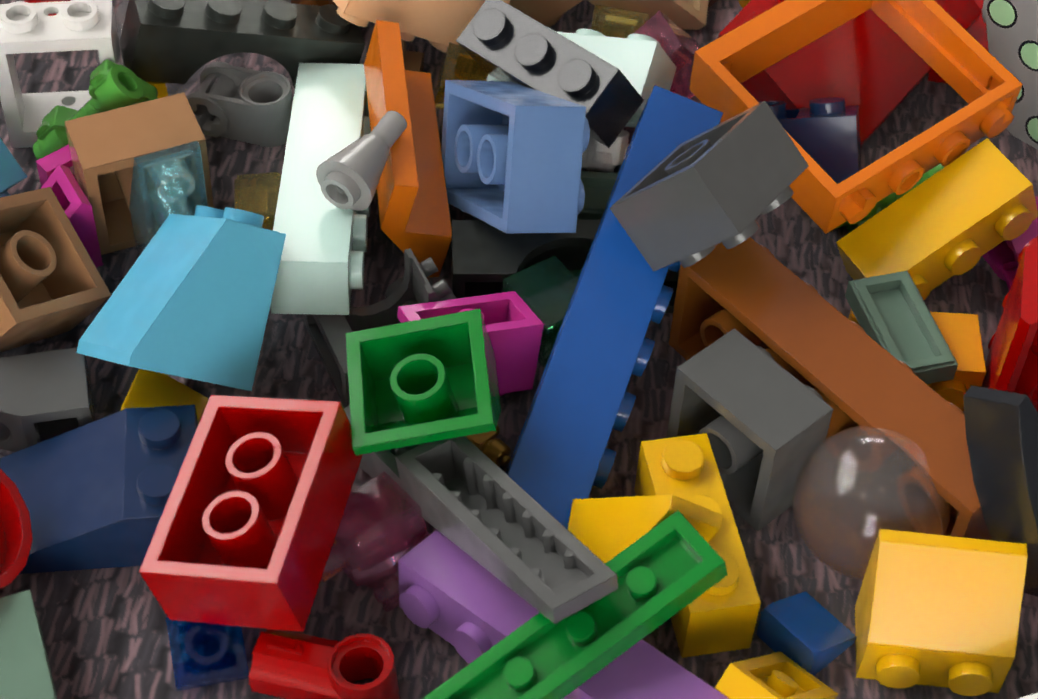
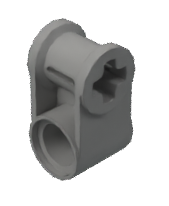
M225 62L207 64L200 74V87L196 92L187 95L188 102L204 135L212 137L221 136L264 147L281 146L287 143L293 98L290 82L284 75L277 72L237 67Z

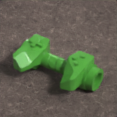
M104 60L90 75L89 95L92 97L91 100L78 111L57 105L42 119V125L36 132L38 139L33 144L35 157L39 160L69 145L64 121L158 99L157 89L137 77L129 68L117 65L110 60Z

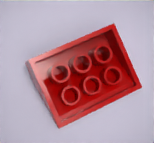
M751 0L719 33L718 38L785 0ZM934 0L966 31L982 14V10L974 0ZM869 9L747 79L741 85L758 102L785 101L786 109L810 108V100L825 97L845 98V106L859 105L861 148L932 68L878 15Z

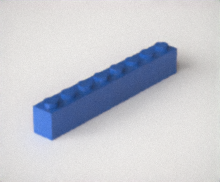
M654 85L637 122L505 472L566 529L568 528L573 499H587L592 486L602 489L607 481L617 453L606 448L612 429L622 432L631 414L636 395L626 392L631 374L641 377L648 364L655 341L646 338L645 334L650 321L657 324L661 322L671 299L673 288L663 284L668 269L677 273L680 268V262L677 261L657 271H653L612 213L610 207L677 146L718 125L723 115V112Z

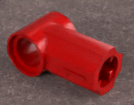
M268 629L266 632L260 633L252 651V664L248 677L252 692L283 699H400L392 649L382 638L373 634L358 633L345 637L339 642L293 631ZM365 678L375 679L374 681L363 685L354 684L356 681Z

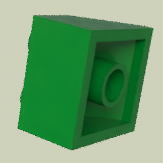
M481 309L345 333L352 448L355 455L496 431L501 413L494 351Z

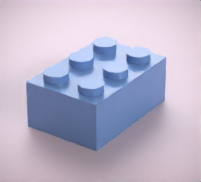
M445 80L441 152L448 203L506 234L576 233L577 216L582 211L585 201L584 185L580 179L582 153L587 149L590 139V127L585 117L586 107L512 81Z

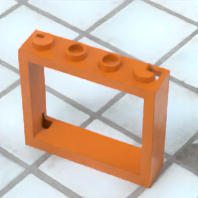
M785 0L696 50L689 89L704 105L723 112L720 120L722 123L759 104L741 85L742 82L871 9L946 81L968 105L839 184L787 132L809 165L789 185L794 192L791 198L825 234L845 222L855 224L865 218L877 202L893 192L896 195L906 193L918 183L927 171L939 164L944 167L963 155L969 145L982 137L994 138L1002 133L1015 117L1012 114V110L1023 84L934 0Z

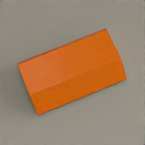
M376 20L364 62L370 130L374 129L388 111L398 112L407 122V128L389 149V156L376 188L380 229L403 253L405 249L411 248L420 263L431 257L439 271L429 277H439L452 241V227L431 73L405 70L399 23Z

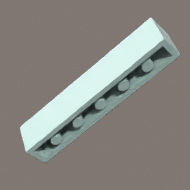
M299 63L273 231L286 234L271 301V314L349 315L352 289L363 290L364 252H367V217H370V206L360 211L341 209L334 206L322 194L316 170L322 162L371 132L364 64Z

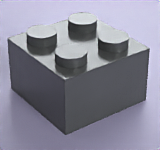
M763 101L681 143L610 207V210L653 271H657L677 261L681 263L683 268H686L707 256L718 243L722 242L726 249H731L751 237L760 228L755 219L760 214H767L785 203L794 194L789 185L809 165L766 101Z
M734 328L677 367L666 438L707 433L731 509L756 531H759L813 490L833 408L823 400L815 389L802 384L775 362L767 350L754 345Z

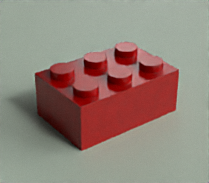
M210 395L139 570L140 575L169 620L304 632L363 454L355 455L351 424L341 402Z

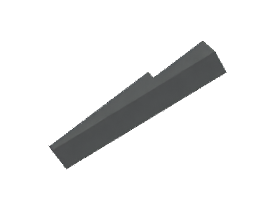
M350 405L344 407V410L351 424ZM465 436L363 454L359 465L363 471L554 624L618 589L617 574Z

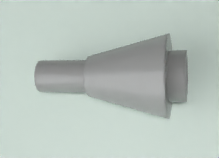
M388 111L370 134L362 136L317 167L316 176L322 194L331 204L341 209L356 211L365 210L370 206L388 159L389 149L407 128V122L401 114L396 111Z

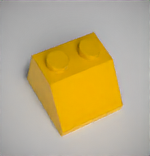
M879 529L855 604V635L857 636L855 641L856 678L877 680L883 686L897 689L908 688L916 684L946 687L962 696H979L988 692L999 693L1015 659L1028 557L1027 544Z

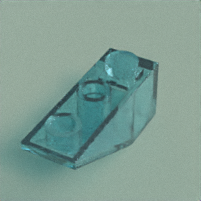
M198 141L134 158L129 209L136 249L140 256L170 214L194 216L196 205L208 207L201 147Z

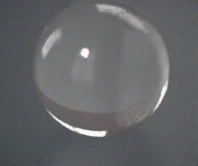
M856 426L842 430L821 442L802 465L793 493L795 522L801 538L811 553L829 569L843 576L861 581L864 579L879 529L945 535L951 516V504L939 495L934 482L929 476L927 458L920 447L911 439L898 432L866 426Z

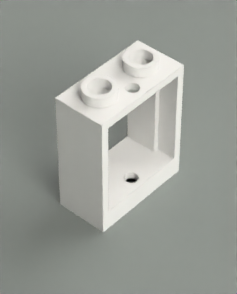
M71 0L35 3L17 1L9 4H0V100L11 148L33 147V144L38 139L36 132L42 125V119L55 106L60 105L78 111L92 98L89 95V90L22 94L13 54L98 50L100 64L104 60H110L117 65H123L112 0Z

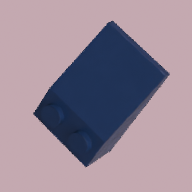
M195 404L127 408L0 458V468L16 484L30 512L33 542L27 564L19 574L141 566L198 427Z

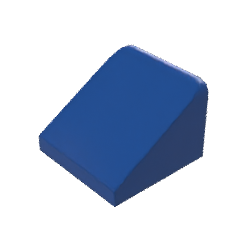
M806 591L772 602L761 612L756 633L774 652H782L813 676L853 645L857 638L854 633Z

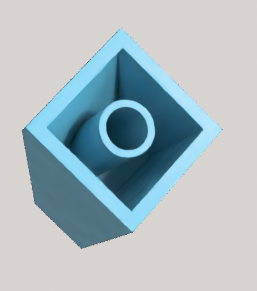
M196 205L194 216L170 214L81 336L76 353L129 367L252 391L286 234L262 228L263 215L235 208L225 207L224 210Z

